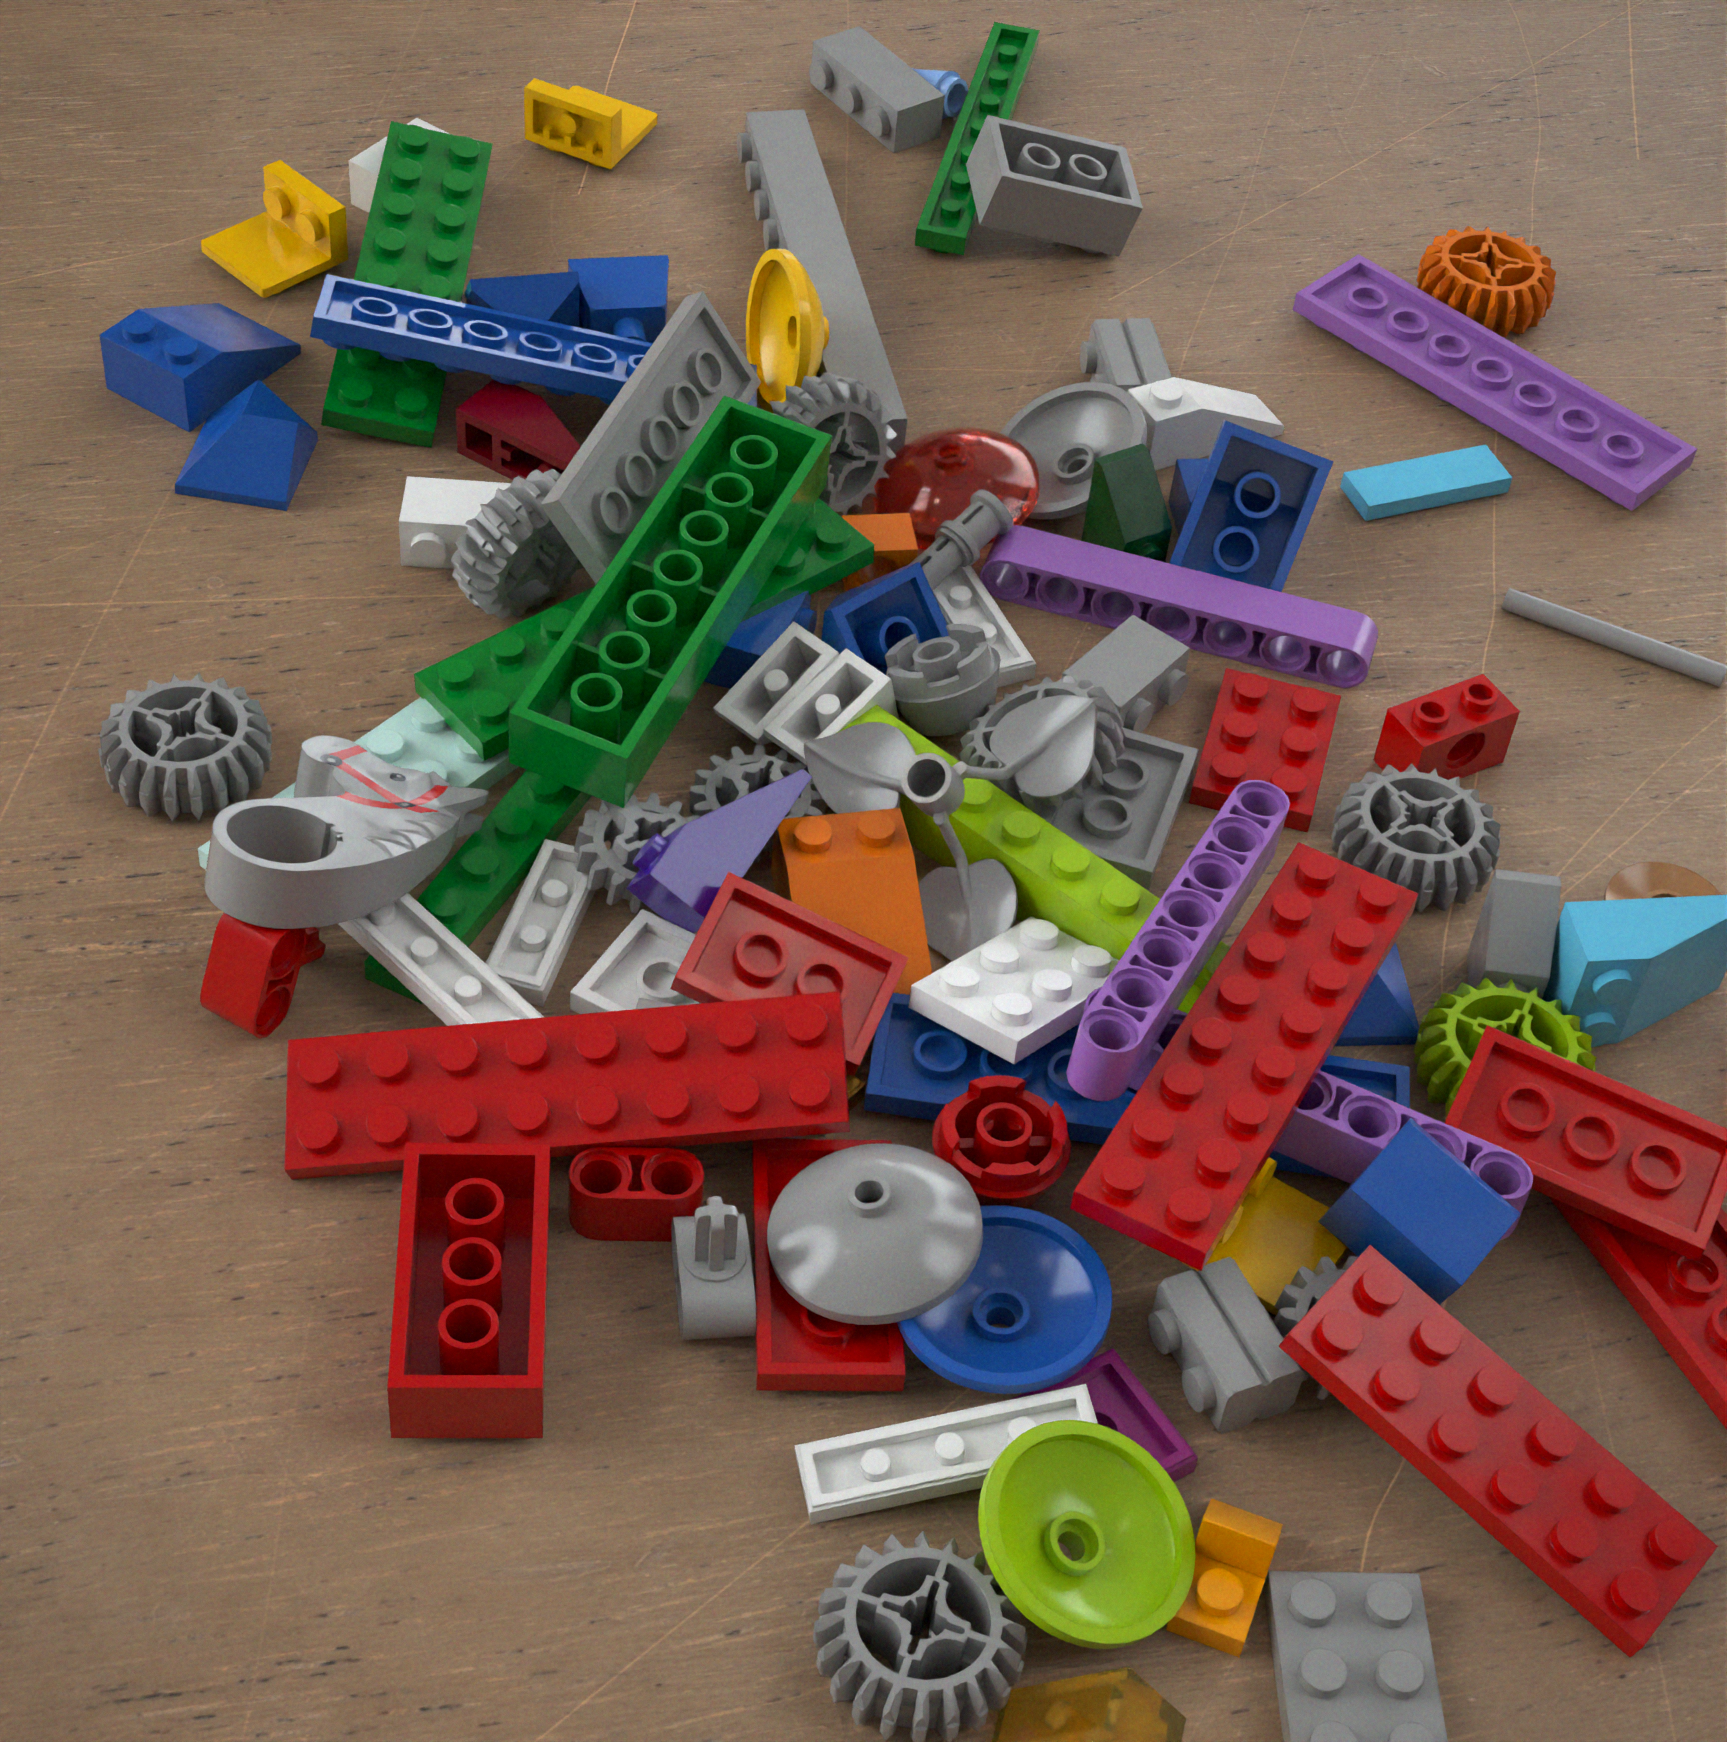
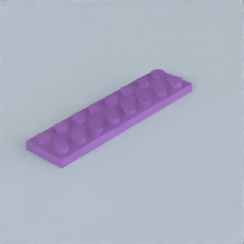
M1359 254L1296 293L1293 310L1311 320L1316 326L1328 330L1353 345L1358 351L1370 355L1392 368L1397 374L1414 381L1434 393L1439 399L1451 403L1476 418L1481 424L1500 432L1520 444L1525 450L1537 454L1562 469L1567 475L1581 480L1606 495L1611 501L1623 505L1631 511L1692 465L1697 448Z

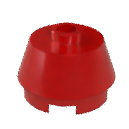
M994 1075L970 1081L968 1091L956 1097L948 1104L946 1103L933 1126L932 1145L935 1155L951 1164L964 1176L974 1190L980 1207L999 1205L1030 1208L1057 1181L1069 1162L1071 1143L1067 1131V1121L1062 1108L1056 1101L1051 1107L1040 1096L1025 1090L1026 1080L1021 1078Z

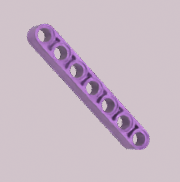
M1013 525V528L1005 535H996L980 572V580L988 592L1001 600L1116 629L1130 616L1135 615L1188 646L1190 649L1335 687L1350 688L1364 682L1369 672L1378 639V629L1374 621L1367 615L1357 611L1020 525Z
M1248 780L1241 782L1234 788L1083 1014L1066 1071L1068 1083L1082 1096L1096 1101H1110L1119 1098L1129 1087L1273 859L1290 806L1288 796L1282 789L1262 780Z
M1101 987L1095 989L1088 995L1085 1003L1084 1013L1093 1001V999L1095 998V996L1097 995V993L1099 992V990L1101 989ZM1176 1010L1130 1083V1088L1137 1091L1140 1089L1187 1016V1013ZM1321 1070L1319 1071L1274 1147V1151L1352 1184L1407 1121L1412 1118L1520 1212L1519 1217L1500 1240L1512 1234L1517 1226L1533 1183L1531 1169L1521 1157Z

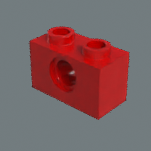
M1484 674L1388 708L1373 760L1382 770L1388 764L1399 772H1404L1412 763L1418 772L1429 774L1436 767L1439 777L1450 780L1459 776L1461 779L1504 762L1520 711Z

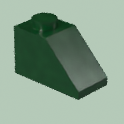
M1142 443L1095 458L1081 541L1166 562L1172 525L1149 449Z

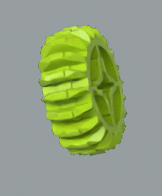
M1485 977L1476 989L1461 982L1457 990L1453 991V994L1442 993L1439 1000L1434 1003L1433 1008H1429L1428 1014L1422 1018L1413 1050L1415 1054L1413 1061L1418 1064L1416 1068L1418 1074L1417 1082L1428 1086L1429 1103H1446V1118L1487 1025L1592 1071H1596L1595 1062L1597 1057L1591 1053L1592 1036L1580 1032V1016L1562 1015L1561 999L1546 1002L1539 998L1538 986L1529 993L1517 990L1512 979L1503 988H1497Z

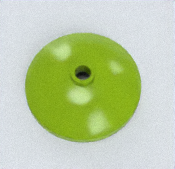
M1081 1420L1052 1421L1033 1427L1019 1435L1005 1447L989 1468L980 1493L978 1523L983 1551L988 1565L1005 1595L1036 1626L1056 1638L1077 1646L1093 1649H1113L1133 1645L1146 1639L1168 1623L1181 1608L1191 1587L1195 1570L1196 1553L1192 1523L1184 1500L1168 1473L1156 1459L1135 1441L1097 1423ZM1058 1542L1069 1549L1072 1560L1063 1554Z

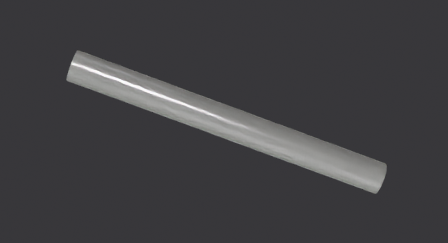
M1512 588L1508 589L1501 609L1718 687L1721 686L1727 671V665Z

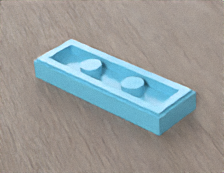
M1485 444L1344 472L1340 488L1365 521L1507 493L1512 477Z

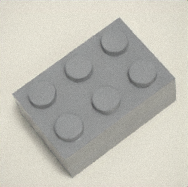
M987 115L966 163L979 224L996 232H1013L1034 237L1044 243L1057 242L1080 247L1089 253L1102 252L1120 256L1143 209L1125 147Z

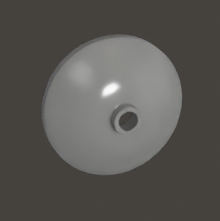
M1081 382L1066 385L1045 393L1027 404L1013 416L998 435L991 450L988 463L990 484L999 500L1009 510L1023 517L1040 520L1057 519L1085 512L1095 458L1142 443L1146 446L1147 423L1144 414L1136 400L1128 392L1112 384Z
M886 1143L864 1144L845 1148L826 1155L801 1170L778 1196L772 1208L767 1228V1244L771 1264L785 1290L797 1302L818 1315L831 1320L857 1325H879L899 1322L916 1317L940 1305L951 1297L970 1276L980 1256L983 1242V1223L979 1201L964 1176L951 1164L932 1153L906 1145Z

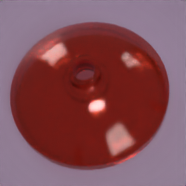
M948 428L923 435L895 453L896 457L884 464L883 469L889 478L878 479L874 486L878 498L873 497L876 514L910 513L918 549L926 550L935 541L937 528L945 520H955L971 505L970 497L979 489H984L995 495L1010 512L1013 525H1021L1031 514L1037 503L1040 493V478L1033 456L1016 440L983 428ZM993 537L987 544L994 542L995 537Z

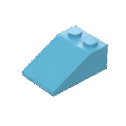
M1727 895L1565 902L1556 926L1550 978L1542 1000L1551 1002L1561 999L1562 1015L1580 1016V1032L1592 1036L1591 1047H1597L1604 1044H1617L1715 991L1720 987L1727 971Z

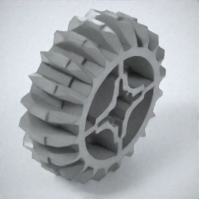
M825 372L820 379L816 376L804 375L801 388L786 386V400L783 403L780 401H769L774 411L773 414L832 435L826 486L819 499L841 517L842 515H847V511L862 513V499L865 496L878 498L874 486L878 479L889 478L883 467L886 461L896 457L891 448L887 446L897 436L892 427L888 425L892 414L887 411L885 406L881 405L882 399L878 397L875 391L863 386L862 382L852 377H840L835 373L828 374Z
M536 469L526 479L519 476L515 477L507 489H496L495 497L487 504H480L481 511L478 515L466 521L467 532L458 537L455 542L458 550L450 560L455 567L452 576L459 583L458 586L465 593V596L478 609L482 608L488 615L495 614L498 618L503 619L511 614L519 617L529 607L539 609L543 600L548 597L556 598L557 591L564 584H571V577L574 573L584 568L541 507V503L561 476L554 469L544 473Z
M199 672L192 680L180 681L173 673L171 681L164 684H158L149 679L144 692L127 690L124 703L111 704L108 719L101 722V748L98 749L100 764L102 768H105L106 780L111 785L112 793H120L127 807L141 805L147 817L163 810L166 811L172 822L181 813H193L199 821L205 810L214 809L220 812L226 808L228 801L237 803L246 801L249 789L261 788L264 773L270 771V762L272 761L271 726L267 725V717L264 716L259 700L250 699L244 687L230 689L224 677L207 683Z
M1068 675L1057 682H1053L1049 677H1045L1038 685L1030 687L1024 683L1022 690L1016 693H1003L1002 701L996 705H986L985 716L975 718L969 722L970 732L960 739L963 750L959 753L961 761L965 762L967 766L995 769L1005 767L991 752L990 737L995 726L1007 713L1022 704L1050 696L1076 695L1093 699L1098 709L1095 751L1089 772L1075 789L1056 798L1041 799L1025 794L1017 785L1014 775L1005 781L988 780L1037 815H1040L1044 808L1053 805L1060 810L1063 802L1073 797L1083 799L1084 790L1089 787L1103 785L1102 774L1111 773L1117 769L1116 759L1125 752L1123 739L1126 737L1122 728L1124 726L1123 720L1112 698L1106 694L1103 686H1094L1089 678L1075 681L1071 675Z
M1412 763L1404 772H1399L1388 764L1380 775L1367 771L1361 781L1350 784L1349 789L1344 793L1341 804L1336 807L1332 822L1334 824L1331 836L1333 842L1332 850L1338 853L1337 857L1339 860L1419 893L1415 907L1420 913L1429 903H1433L1442 911H1446L1453 901L1466 904L1474 892H1481L1483 886L1488 883L1492 869L1496 868L1500 856V850L1498 849L1501 838L1499 833L1501 824L1493 818V806L1480 803L1479 790L1462 789L1459 776L1450 780L1439 777L1436 767L1429 774L1418 772Z
M924 1531L915 1538L913 1548H904L897 1538L891 1534L884 1542L882 1555L863 1544L860 1552L856 1554L855 1566L840 1563L839 1568L834 1573L832 1588H825V1592L820 1596L818 1614L821 1616L819 1620L815 1621L813 1642L816 1644V1648L820 1649L816 1662L820 1677L832 1678L829 1693L833 1697V1703L854 1700L851 1716L854 1718L856 1726L872 1716L882 1719L880 1733L884 1741L896 1732L897 1726L911 1728L910 1736L914 1742L925 1741L927 1728H936L946 1742H951L958 1735L960 1721L978 1732L980 1727L986 1723L988 1709L1000 1712L1008 1702L1010 1687H1014L1015 1683H1018L1024 1665L1023 1660H1021V1654H1024L1028 1640L1027 1632L1025 1631L1026 1627L1020 1625L1022 1613L1005 1595L994 1575H984L986 1560L984 1559L983 1551L964 1560L958 1557L959 1546L956 1543L955 1537L944 1545L943 1550L929 1548L930 1542ZM948 1606L960 1613L967 1621L955 1616ZM930 1620L927 1639L920 1638L915 1653L910 1655L912 1636H920L924 1623ZM863 1642L871 1644L870 1652L887 1659L893 1667V1671L879 1663L867 1650Z

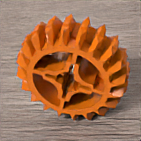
M1466 226L1463 233L1450 229L1446 236H1435L1432 245L1427 246L1425 254L1421 257L1416 279L1418 289L1506 338L1510 331L1516 334H1524L1527 327H1537L1540 319L1545 317L1546 311L1550 309L1554 297L1556 271L1551 268V259L1541 255V248L1526 245L1524 237H1510L1507 235L1506 230L1502 233L1492 232L1489 227H1486L1483 231H1476L1471 226Z

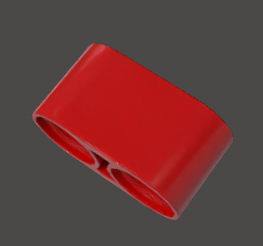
M223 913L215 930L201 987L200 1002L202 1007L259 1039L268 1037L282 1023L288 1013L300 967L321 958L325 952L326 944L319 940V930L316 927L296 929L267 928L240 921Z
M589 1148L579 1153L573 1159L569 1168L568 1215L570 1224L578 1234L593 1240L672 1242V1218L695 1216V1210L703 1207L705 1175L703 1166L695 1155L686 1150L676 1148Z

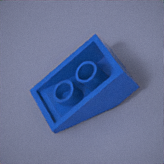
M220 303L138 309L99 335L107 389L188 432L204 423L209 414L258 379L263 381L301 354L300 344Z
M1223 420L1169 563L1282 592L1334 461Z

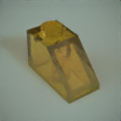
M1125 1667L1011 1689L1007 1704L999 1711L992 1742H1182L1186 1718L1132 1668Z

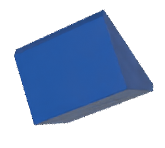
M1410 1118L1318 1222L1358 1257L1371 1245L1440 1305L1465 1283L1516 1221L1520 1212Z

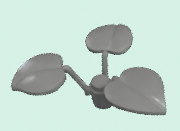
M1058 695L1030 701L1011 710L998 722L990 737L991 752L998 761L1005 765V767L1000 769L967 766L963 761L951 767L940 755L934 753L916 755L914 747L902 731L897 727L881 722H867L854 725L830 736L807 741L804 743V755L816 789L836 814L899 808L901 793L907 795L923 813L933 817L954 857L956 868L939 867L932 870L920 881L919 891L928 945L953 962L1012 928L1018 910L1016 884L1005 866L994 859L980 860L968 866L966 854L951 826L949 815L959 808L964 799L965 787L963 780L965 778L1005 781L1014 775L1020 789L1025 794L1034 798H1056L1069 793L1084 780L1091 767L1095 751L1098 709L1091 698L1076 695Z

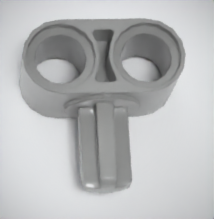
M709 1197L707 1199V1206L697 1208L695 1216L672 1218V1259L681 1340L754 1336L756 1331V1302L746 1217L744 1213H738L734 1205L723 1204L722 1197Z

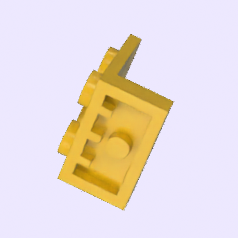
M534 78L524 87L525 139L543 145L549 150L563 152L583 159L594 166L612 169L657 125V113L580 86H572L568 90Z
M282 160L263 167L265 184L263 201L267 209L266 212L201 240V249L205 255L263 298L278 294L297 283L349 260L346 207Z
M1268 1158L1206 1265L1227 1257H1231L1232 1260L1234 1259L1265 1310L1276 1316L1279 1310L1274 1306L1285 1285L1291 1284L1299 1268L1304 1266L1314 1272L1321 1257L1326 1256L1337 1266L1349 1248L1318 1222L1329 1207L1273 1177L1277 1161Z

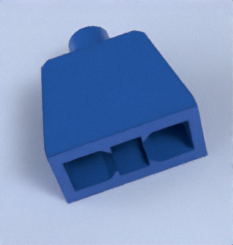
M668 255L568 259V272L578 271L579 328L654 343L666 326L669 274Z

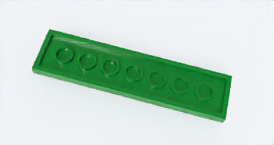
M391 121L354 280L461 302L493 143L475 140L467 136H457L425 129L417 125H407ZM359 347L350 350L337 349L323 407L321 425L432 448L447 371L439 369L434 363L417 359H410L408 361L390 360L380 355L379 351Z
M818 498L742 621L809 590V595L874 563V544ZM595 586L415 673L416 693L422 699H426L445 719V722L457 734H460L484 761L508 749L509 712Z

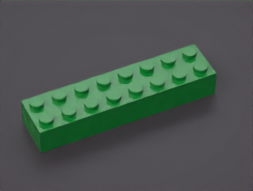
M724 395L509 712V763L621 808L626 806L824 490L827 480L832 435Z

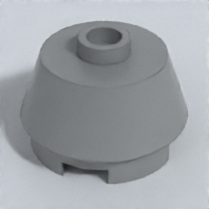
M967 624L946 625L949 636L933 638L922 643H918L915 633L896 643L886 653L885 660L888 667L886 676L892 679L896 707L916 732L928 736H944L963 732L970 729L969 722L973 719L985 716L986 705H995L1001 659L997 650L986 641L984 630L977 626Z

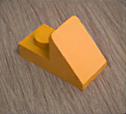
M1211 1498L1195 1541L1196 1559L1191 1587L1181 1608L1168 1622L1166 1630L1240 1658L1283 1524Z

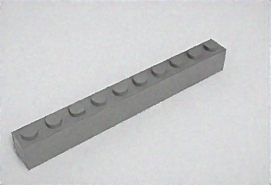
M805 110L746 112L745 132L737 134V155L739 163H746L745 178L748 192L755 191L754 209L757 221H764L763 240L766 251L769 249L789 250L803 264L819 295L823 316L828 320L829 341L827 347L823 349L816 377L820 379L824 372L828 374L835 373L840 377L844 376L846 378L849 376L862 382L863 386L875 391L878 397L882 399L881 405L885 406L887 411L892 414L888 425L897 434L887 444L896 457L885 463L903 462L908 418Z

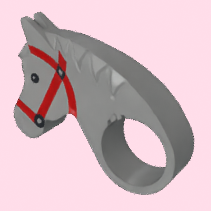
M325 735L309 738L301 746L294 798H267L241 801L224 808L217 814L212 826L204 880L205 892L210 901L224 913L240 921L267 928L296 929L323 927L358 919L382 907H386L410 892L443 862L454 845L456 838L480 830L483 817L468 812L484 805L487 802L489 792L476 788L452 787L434 771L425 773L394 766L345 738Z

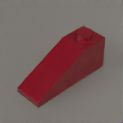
M493 379L456 408L457 453L511 480L517 476L526 479L536 469L542 473L554 469L559 474H562L581 447L542 397L515 384H504Z

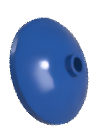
M999 1205L980 1207L983 1223L982 1248L970 1276L947 1300L923 1314L897 1322L898 1328L909 1348L927 1367L938 1375L963 1387L989 1393L1016 1394L1037 1391L1053 1386L1082 1369L1094 1357L1106 1337L1112 1311V1289L1107 1270L1094 1248L1079 1233L1065 1223L1041 1212L1026 1208ZM999 1323L1007 1325L1009 1328H996L991 1325Z

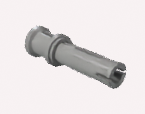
M979 489L970 497L971 505L955 520H945L937 528L935 541L931 546L910 563L920 562L932 591L959 566H972L980 558L979 550L997 534L1005 535L1013 528V519L1010 512L992 493L984 489Z

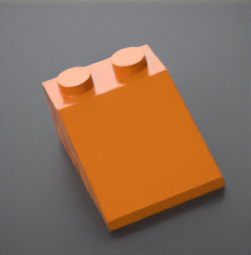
M901 808L783 819L774 831L771 874L776 894L908 957L907 964L893 993L910 995L911 985L932 974L914 853Z

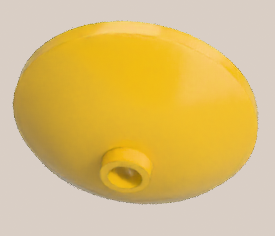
M769 249L761 256L751 280L746 311L747 360L750 364L757 365V376L761 381L757 388V398L763 410L774 413L769 401H780L783 403L786 400V386L801 388L804 375L816 376L820 367L823 349L827 347L829 341V324L827 318L823 316L819 295L803 264L786 249Z

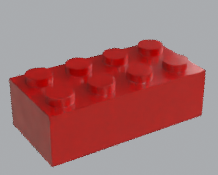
M405 1142L387 1384L391 1438H543L550 1222V1144Z

